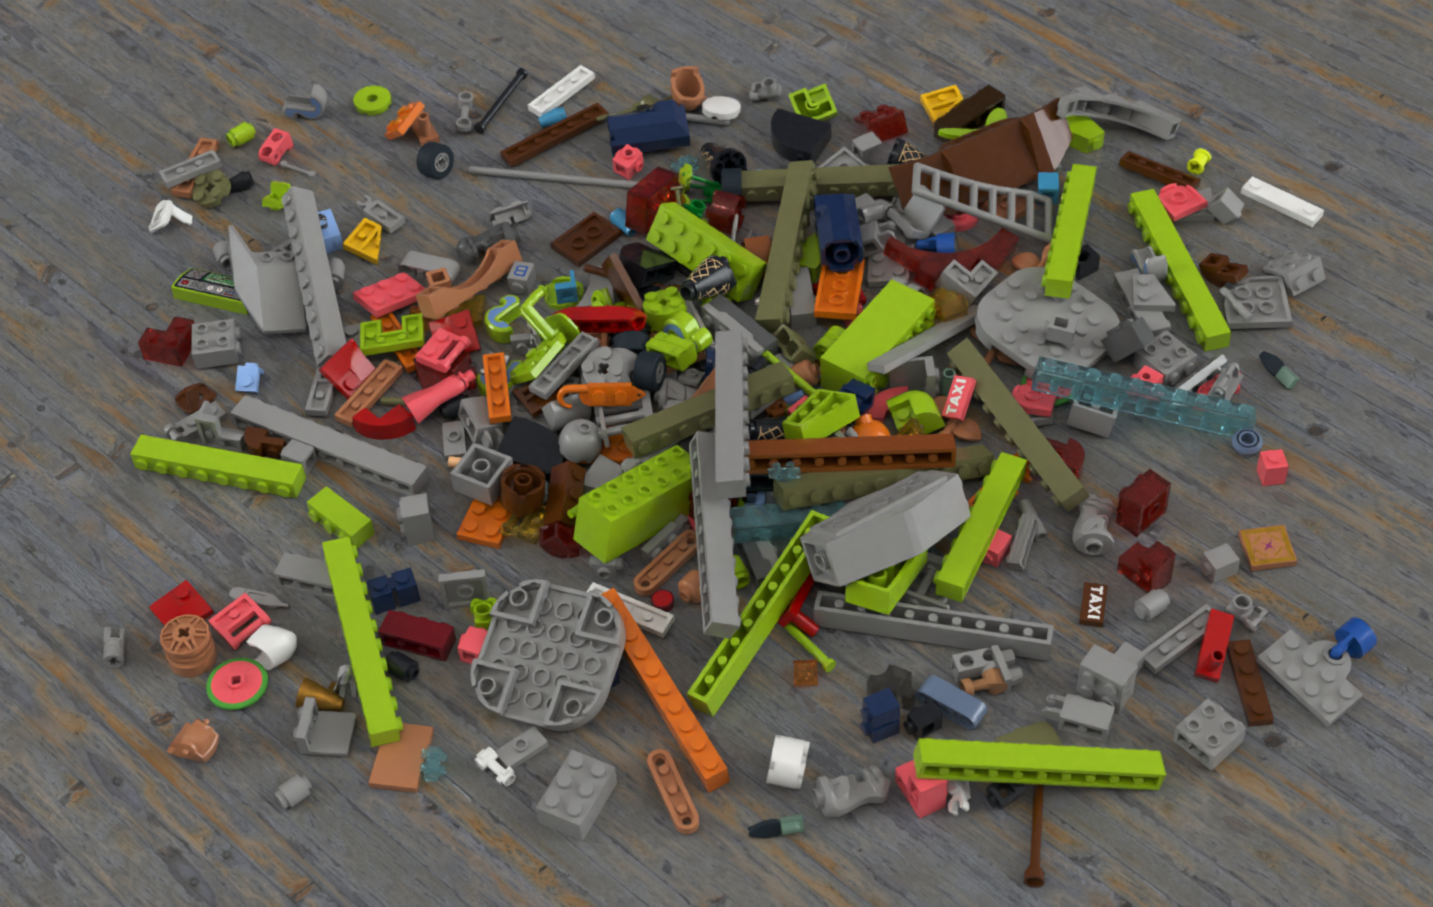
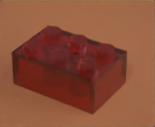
M657 166L628 190L625 227L647 234L650 231L660 204L677 203L676 193L671 191V187L680 186L678 182L679 173Z

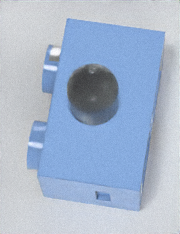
M331 209L318 212L327 254L342 250V237Z

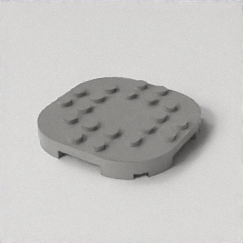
M1029 267L1018 270L981 299L974 318L975 333L978 339L987 349L991 350L996 347L1026 369L1024 375L1032 380L1053 383L1061 382L1062 386L1079 381L1081 378H1084L1085 372L1105 355L1109 356L1101 340L1108 336L1107 331L1118 326L1120 323L1117 314L1106 302L1076 281L1073 283L1070 299L1044 296L1045 287H1042V278L1045 268ZM1052 313L1078 319L1071 349L1066 348V344L1046 340L1047 334L1043 333L1045 322L1051 320Z
M542 579L520 582V586L510 592L506 590L498 598L490 611V615L493 618L478 659L473 658L471 665L472 687L475 689L480 702L491 712L502 718L552 731H568L578 728L594 718L606 702L625 646L626 631L624 621L610 601L597 592L591 590L585 592L554 585Z

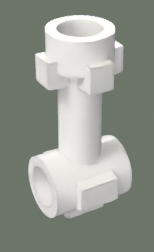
M491 747L485 750L482 749L474 759L476 765L483 771L487 767L490 768L498 776L496 781L500 785L502 783L505 786L511 785L516 778L514 770L511 767L503 768L496 761L498 755Z

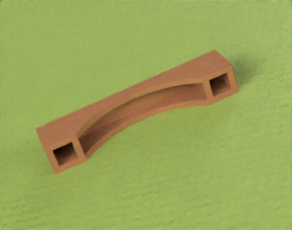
M501 240L488 248L480 267L465 282L450 288L429 286L416 294L415 297L423 318H432L433 320L443 318L448 311L457 309L460 306L459 304L472 299L477 292L484 291L491 283L501 280L503 275L510 272L514 261L523 262L516 241Z

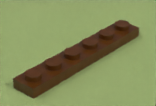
M597 102L500 151L501 158L512 168L601 123L602 121H597V117L608 114V112Z

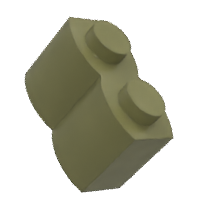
M782 324L772 334L777 338L778 347L782 349L784 356L796 364L805 359L813 363L817 359L815 351L806 344L804 337L788 326Z

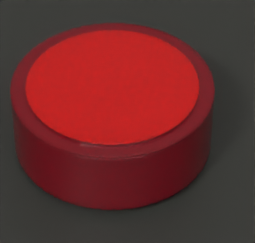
M657 590L651 596V605L668 612L674 607V596L669 590Z

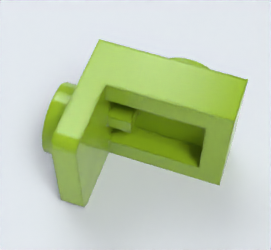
M272 181L271 193L262 198V206L270 207V210H281L284 207L282 197L290 189V183Z

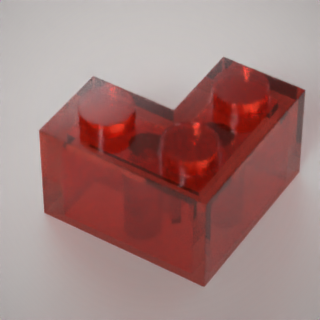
M175 316L166 331L146 328L138 341L143 359L182 367L192 350V324H195L194 320Z
M1156 541L1149 548L1136 542L1119 557L1117 572L1145 593L1153 589H1163L1171 582L1176 553L1159 541Z

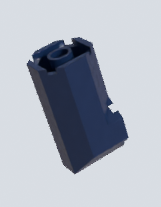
M664 100L654 103V108L651 110L648 108L646 111L607 116L612 156H615L617 151L622 150L626 144L633 148H638L641 152L690 146V133L685 106L682 104L680 106L677 105L674 100Z
M816 195L813 197L816 238H818L821 264L824 266L825 264L828 265L833 272L851 271L855 268L854 265L857 262L860 264L863 261V244L855 195Z

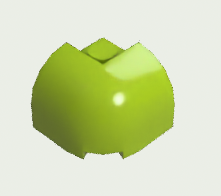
M912 390L886 400L900 434L914 428L918 424L924 426L923 431L925 434L945 426L935 401L926 392Z

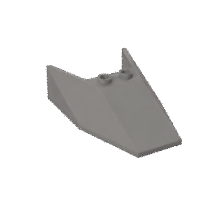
M229 225L228 251L234 289L262 333L306 332L308 322L306 320L305 306L292 251L252 252L235 227Z

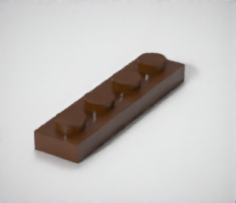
M1130 151L1119 160V166L1124 167L1126 170L1142 174L1148 179L1157 180L1163 185L1177 183V185L1185 187L1189 185L1195 190L1200 185L1201 179Z
M1251 640L1229 641L1226 651L1248 727L1273 724V714Z

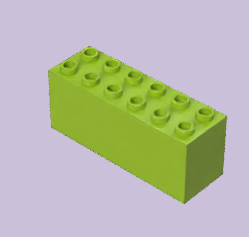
M891 279L820 357L821 387L827 390L839 391L844 384H847L854 378L875 388L876 396L881 388L886 387L889 381V372L886 374L872 372L868 370L867 363L935 326V299Z
M675 445L579 497L573 539L606 564L655 536L670 521L674 522L680 514L686 517L693 514L690 454L680 446Z

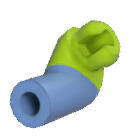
M802 389L784 397L783 400H785L787 408L784 409L786 414L782 416H787V409L805 396Z

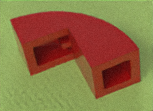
M400 404L380 418L367 408L352 416L355 431L371 439H395L416 430L413 415Z

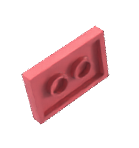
M403 272L353 292V299L378 318L417 302L415 295L426 288Z

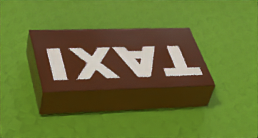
M1084 582L1079 624L1103 627L1108 585Z

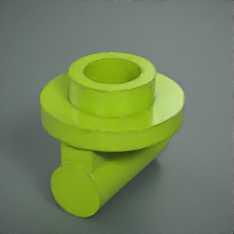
M608 288L593 292L591 297L592 304L595 300H599L604 306H613Z

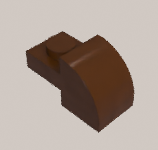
M1210 253L1199 263L1204 277L1210 283L1220 288L1227 282L1237 284L1249 272L1247 265L1231 263L1228 255Z
M248 426L245 429L244 439L249 455L281 459V451L287 446L285 439L269 437L267 429Z

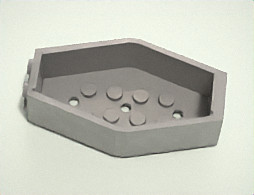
M936 470L918 471L889 487L850 502L826 520L810 527V531L800 537L813 580L838 587L848 586V583L923 553L960 524L965 523L971 515L969 503L965 498L962 488L963 483L959 475Z

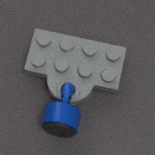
M896 227V230L893 231L895 232V239L884 244V252L869 256L868 287H885L896 276H900L910 283V270L926 268L925 264L930 262H938L941 265L950 264L954 259L959 261L957 234L955 232L938 233L936 237L924 240H911L904 236V231L901 228Z
M1350 618L1335 631L1337 643L1322 640L1308 645L1290 629L1256 659L1268 673L1327 727L1331 726L1363 697V694L1346 679L1352 664L1350 658H1362L1377 644L1374 630L1367 622L1360 618Z

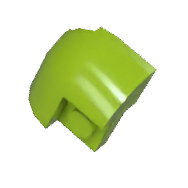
M826 84L808 91L805 87L788 94L796 114L823 122L839 116Z

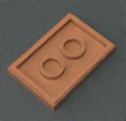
M402 723L403 731H399L400 741L379 746L368 782L369 787L417 793L434 735V727Z

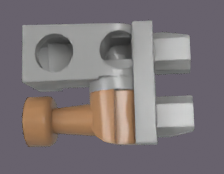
M998 645L991 646V649L983 648L952 655L950 669L957 686L960 685L961 690L974 696V691L986 689L993 695L1002 692L1004 694L1011 693V687L1023 681V673L1019 667L1012 669L1007 667L1015 664V655L1012 649L1000 650ZM982 677L981 679L971 681L973 678Z

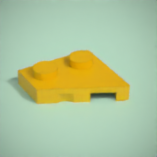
M956 84L920 95V101L933 125L938 118L948 113L964 100Z
M364 218L343 242V249L371 263L377 264L382 226Z

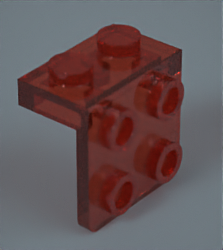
M888 104L876 107L877 110L862 111L859 113V116L855 117V122L866 125L868 133L872 131L881 141L909 133L904 111L895 106L890 107Z

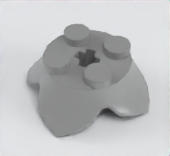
M607 346L595 348L588 354L581 365L583 372L580 384L632 382L630 372L634 369L637 355L625 348H609ZM607 368L608 373L604 374L603 371Z

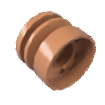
M185 614L173 618L162 628L160 634L161 646L169 666L175 674L182 677H196L209 671L215 664L218 656L217 648L209 626L203 618L197 615Z

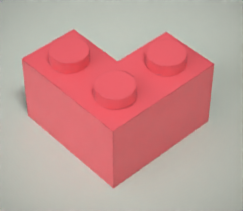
M914 760L895 768V782L919 819L946 807V796H948L947 783L949 780L917 778Z

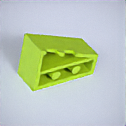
M817 389L782 422L785 438H825L858 419L860 414L856 396L852 393Z

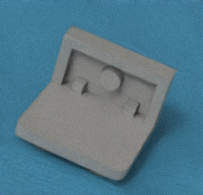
M920 185L921 189L931 192L925 185ZM913 195L904 210L890 208L887 215L892 219L896 227L904 231L903 234L908 239L924 240L931 234L946 210V206Z
M1295 250L1288 251L1284 254L1285 256L1268 262V265L1263 267L1264 273L1283 276L1288 295L1293 297L1326 280L1320 256L1311 255L1310 253H1299Z
M933 356L914 357L889 372V388L908 386V390L924 389L932 399L939 395V384L936 382L940 380L939 368L934 367Z
M305 697L304 705L300 706L298 712V727H295L293 731V740L297 742L300 754L348 755L357 720L356 715L347 712L319 711L315 698Z

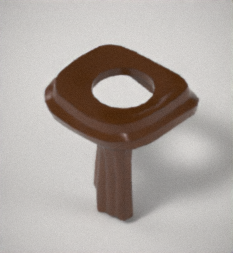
M197 383L181 390L177 394L175 402L181 410L191 415L201 408L204 401H209L210 404L214 402L217 395L204 383ZM199 394L204 396L201 400L199 399Z

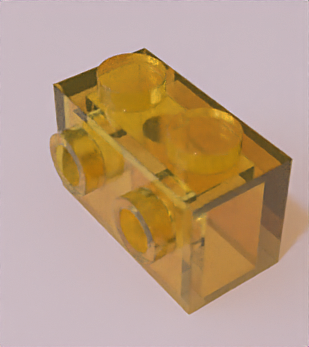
M942 287L935 289L934 293L927 295L935 299V319L947 322L968 314V301L962 293Z

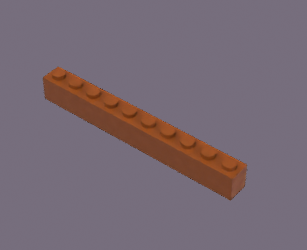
M953 433L748 440L750 455H746L750 461V471H746V473L752 475L951 468L956 466L957 448Z

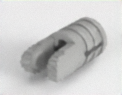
M104 627L102 663L108 668H119L124 664L125 629L119 628L117 637H111V628Z

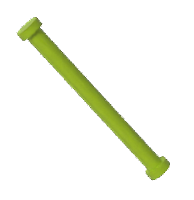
M792 622L783 627L823 665L822 669L825 672H830L834 669L836 661L832 658L829 659Z

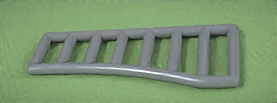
M919 162L914 163L912 176L913 195L1039 240L1051 242L1053 238V206L1051 197L1032 190L978 182ZM921 172L932 176L931 192L920 188ZM940 179L951 182L950 199L939 195ZM959 185L970 188L969 206L958 202ZM978 190L988 192V212L977 209ZM997 194L1007 195V219L996 215ZM1015 196L1026 198V226L1015 222ZM1034 200L1044 203L1045 232L1034 229Z

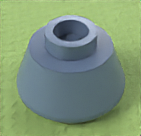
M1244 428L1234 433L1232 445L1238 455L1252 457L1262 448L1263 439L1257 431Z

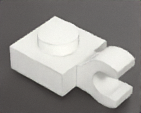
M949 780L947 790L953 795L948 804L949 812L957 816L959 806L963 810L969 811V802L967 801L971 798L969 781Z

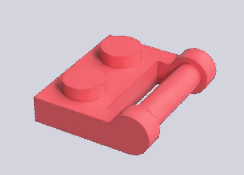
M439 328L415 355L416 361L440 372L447 373L451 368L452 362L464 349L471 345V341L464 335L460 337ZM454 345H456V346L452 349V351L445 357V355L451 350V348H452Z
M246 593L242 594L208 620L210 626L234 651L240 647V643L255 633L262 625H269L272 622L269 616ZM255 615L258 617L257 620L233 637L231 635Z

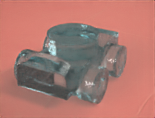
M690 154L686 157L681 156L678 159V163L673 162L671 164L670 170L679 176L680 169L687 163L692 165V171H696L698 169V164H696L698 159Z
M775 462L772 464V468H768V478H774L780 482H789L795 478L801 479L800 467L795 468L793 462L786 463V468H781V464Z
M429 745L427 749H422L421 758L426 760L425 763H421L420 772L424 773V780L437 782L440 775H445L446 766H442L441 762H446L447 752H442V747Z

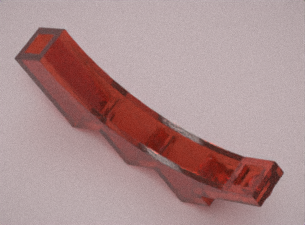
M1001 228L993 238L973 249L954 253H936L909 247L891 236L886 243L883 254L904 266L907 270L916 274L914 281L932 291L941 273L954 259L970 272L981 260L998 272L1015 251L1020 238Z

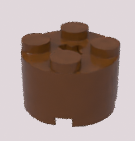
M515 464L506 468L502 472L500 480V503L517 517H526L528 514L538 511L545 503V474L538 467L529 464L528 467H521V464Z

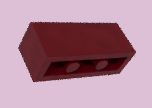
M389 610L378 630L383 646L446 662L456 642L454 627L448 623H439L425 617L408 615L403 611Z

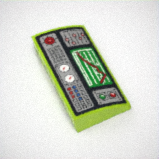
M190 268L182 273L171 286L174 299L245 315L249 314L235 292L232 276Z

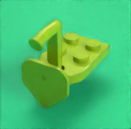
M539 285L520 307L522 317L540 335L543 341L536 348H532L525 355L527 357L526 360L519 363L513 369L514 373L509 379L514 385L536 379L556 354H560L566 348L564 344H570L580 334L579 328L565 314L556 313L543 319L533 308L541 297L547 296V290L543 285Z

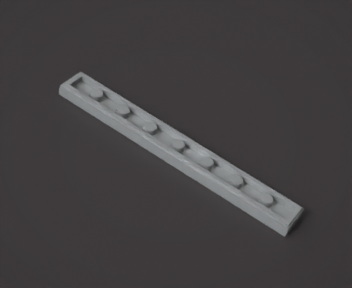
M973 304L868 362V370L886 374L975 324L974 318L978 305Z

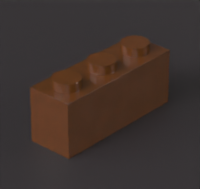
M570 460L551 469L543 527L559 536L575 530L576 517L570 518L567 511L576 506L579 502V497L583 495L586 469Z

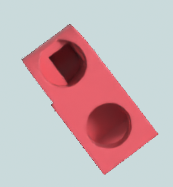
M274 128L259 150V160L274 166L277 165L286 150L290 151L294 146L289 132Z

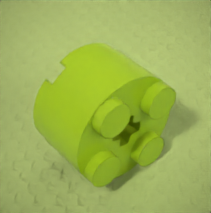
M668 287L665 290L645 294L643 309L647 315L646 323L651 327L650 332L652 333L654 331H662L663 323L677 312H687L685 300L681 297L676 287Z

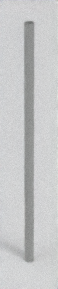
M469 166V174L670 193H675V191H671V187L681 186Z

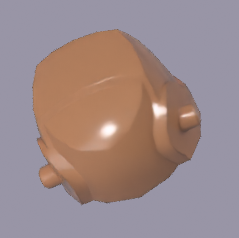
M683 66L671 70V93L677 105H684L685 111H693L698 106H702V101L706 99V95H704V82L699 74V68L697 66Z
M197 718L192 724L185 723L166 752L187 760L206 763L217 750L219 735L214 731L213 727L208 725L210 723L208 719L202 721Z

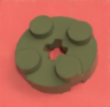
M220 170L210 171L204 175L200 174L195 178V185L192 191L193 199L204 208L216 207L222 203L221 199L224 196L227 197L229 195L231 182Z

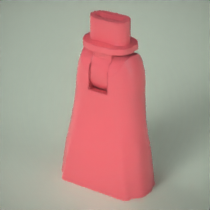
M471 369L463 374L458 372L459 375L457 376L451 375L431 387L402 397L404 404L418 424L442 403L458 396L470 386L469 382L476 379Z

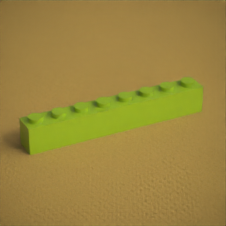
M142 434L130 453L135 468L140 470L171 474L181 478H192L202 482L208 481L223 486L229 485L261 493L276 494L282 497L297 498L306 480L302 464Z
M1001 452L998 459L993 460L990 475L984 477L982 491H977L974 500L975 504L969 507L971 517L965 523L960 524L958 538H953L950 553L945 554L941 571L937 570L933 579V583L936 584L935 594L961 603L963 602L997 529H999L1022 483L1026 472V459Z

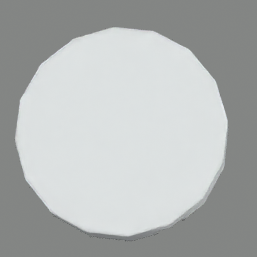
M716 96L703 101L702 112L708 118L714 116L717 117V120L721 121L736 118L738 113L741 112V105L733 98Z

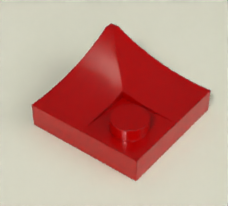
M468 309L429 323L432 336L441 328L460 337L464 335L470 339L471 345L464 349L458 357L482 350L471 313ZM454 345V346L451 348V350L445 355V357L452 351V349H453L456 345Z
M351 338L318 371L348 400L376 368L365 357L354 339Z
M187 579L149 606L151 612L164 626L173 618L185 614L197 615L204 620L214 614L211 607Z

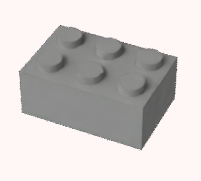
M571 750L536 807L539 823L583 841L618 783L615 767Z

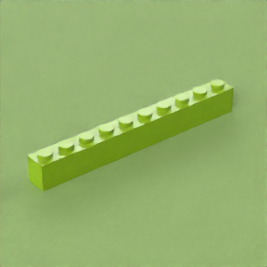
M1073 164L1072 170L1067 171L1061 204L1059 205L1053 238L1051 239L1045 272L1042 278V287H1045L1044 296L1070 299L1095 186L1096 166Z
M1150 189L1131 193L1130 202L1127 204L1128 212L1133 215L1136 227L1141 230L1143 241L1153 248L1155 255H1165L1168 265L1165 283L1171 287L1173 298L1177 299L1181 313L1185 314L1189 328L1193 329L1196 342L1202 346L1204 352L1229 347L1231 330L1155 190Z
M813 510L808 514L741 613L740 628L735 631L730 639L724 638L688 691L687 695L693 708L714 717L811 572L800 537L808 533L810 527L826 520L829 516Z
M350 537L322 542L324 559L371 747L400 741L399 731H403L401 717H396L395 711L398 710L396 697L390 696L389 691H393L390 676H385V671H388L385 657H380L379 652H383L381 639L375 638L374 633L378 632L376 620L371 619L369 615L373 613L371 601L365 599V595H368L366 582H361L360 577L363 576L361 563L356 564L355 561L358 558L356 545H351Z
M919 738L913 753L916 776L921 779L1159 790L1166 777L1161 752L1151 750Z

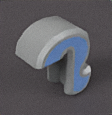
M314 83L311 97L288 95L282 111L287 117L297 119L299 114L307 119H318L324 114L328 100L327 93L324 88Z
M1151 246L1138 250L1132 249L1130 253L1132 266L1135 269L1138 268L1141 274L1155 275L1159 282H1164L1168 272L1165 255L1156 256Z

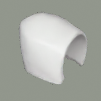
M264 624L250 636L247 643L249 646H255L263 651L253 660L259 662L265 670H272L289 660L294 654L297 647V636L287 629Z

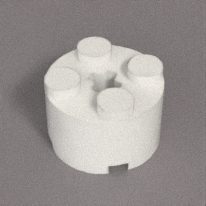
M776 735L766 783L792 789H801L810 742Z

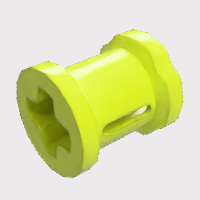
M1202 148L1196 149L1193 153V158L1187 162L1188 171L1192 174H1202L1205 164H1208L1211 160L1210 153Z

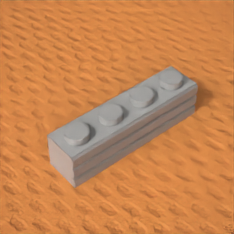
M1022 513L1021 518L1018 519V528L1014 532V541L1010 544V553L1006 557V563L1011 570L1024 571L1039 524L1036 514Z

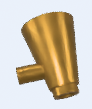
M305 677L299 688L295 707L300 708V706H303L305 697H314L319 710L341 712L345 698L336 693L339 684L333 692L336 681H332L329 687L326 688Z

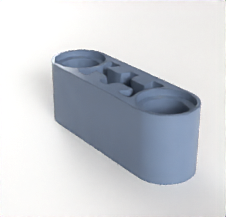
M929 675L915 693L916 699L922 705L925 704V699L929 697L945 718L967 730H974L988 712L987 706L981 700L935 675Z

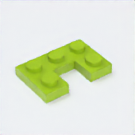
M422 313L402 316V330L383 332L381 319L360 323V350L365 356L418 348L425 345L424 318Z

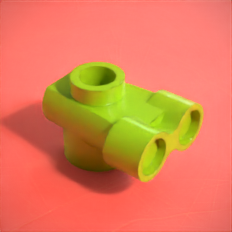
M491 597L486 600L474 598L470 601V612L474 614L475 628L489 629L493 618L490 615V611L497 601L496 598Z

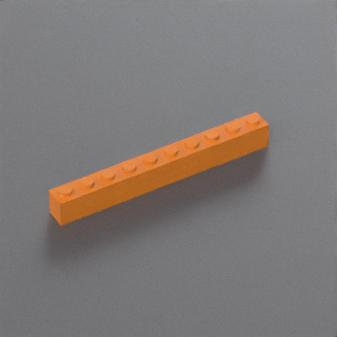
M612 588L602 593L601 595L610 601L624 621L626 640L622 654L704 787L710 793L730 782L728 768L615 588Z

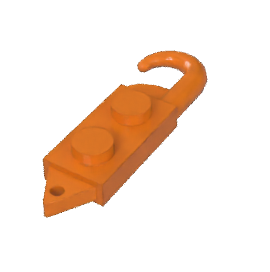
M632 382L569 384L560 388L557 393V400L562 407L571 409L572 405L567 404L563 397L567 393H579L581 402L588 406H632L633 402L646 396V392L632 386Z

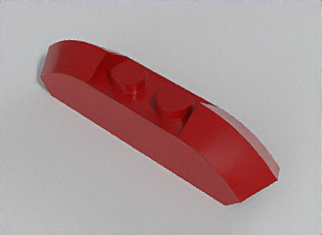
M630 306L569 307L554 313H563L568 316L579 328L580 333L582 331L585 333L640 331L644 328L647 319L645 313Z

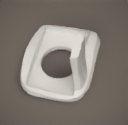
M162 200L156 206L152 221L148 227L150 229L149 232L153 233L165 227L169 223L171 215L183 224L186 223L191 226L193 216L177 208L171 200Z

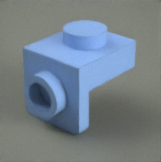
M245 363V366L238 365L235 391L258 393L260 375H264V370L258 367L256 363Z

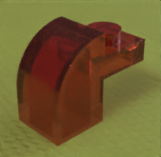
M1046 438L1076 478L1080 480L1085 459V451L1082 445L1072 438H1069L1067 444Z
M559 520L540 527L539 546L554 557L575 558L579 556V549L583 548L573 539L575 526L568 529Z

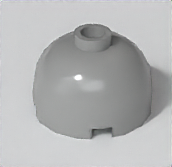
M576 419L566 424L558 440L561 454L566 459L575 463H579L580 460H587L586 463L597 459L603 444V440L599 439L598 426L586 419Z

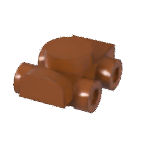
M782 398L776 400L764 410L766 416L780 417L785 415L784 409L787 408L785 400L782 401Z

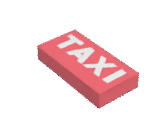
M954 375L941 415L942 417L964 421L977 382L974 378Z

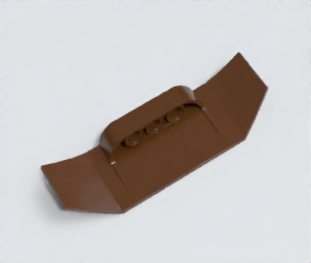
M1055 98L1042 108L1023 117L999 120L942 144L938 152L929 156L889 167L903 208H906L913 196L912 176L913 165L916 162L974 181L1009 188H1017L1038 179L1039 172H1055L1073 137L1066 117L1061 118L1056 115L1060 99ZM921 172L920 185H925L931 191L932 176ZM940 179L939 195L950 199L951 182ZM959 185L958 202L968 206L969 187ZM978 190L977 204L988 200V192ZM946 207L943 214L953 215L960 211Z

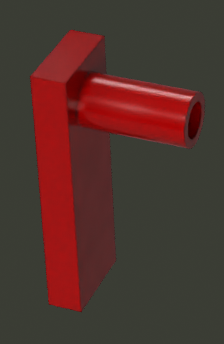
M811 572L777 623L785 627L789 622H792L807 635L813 637L818 632L820 626L800 611L814 583Z
M1212 608L1209 611L1194 676L1216 683L1220 680L1234 615Z

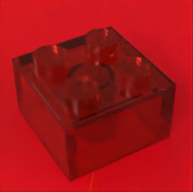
M1151 469L1147 470L1143 475L1139 474L1129 487H1124L1118 495L1119 503L1116 509V523L1135 537H1138L1167 512L1171 483Z

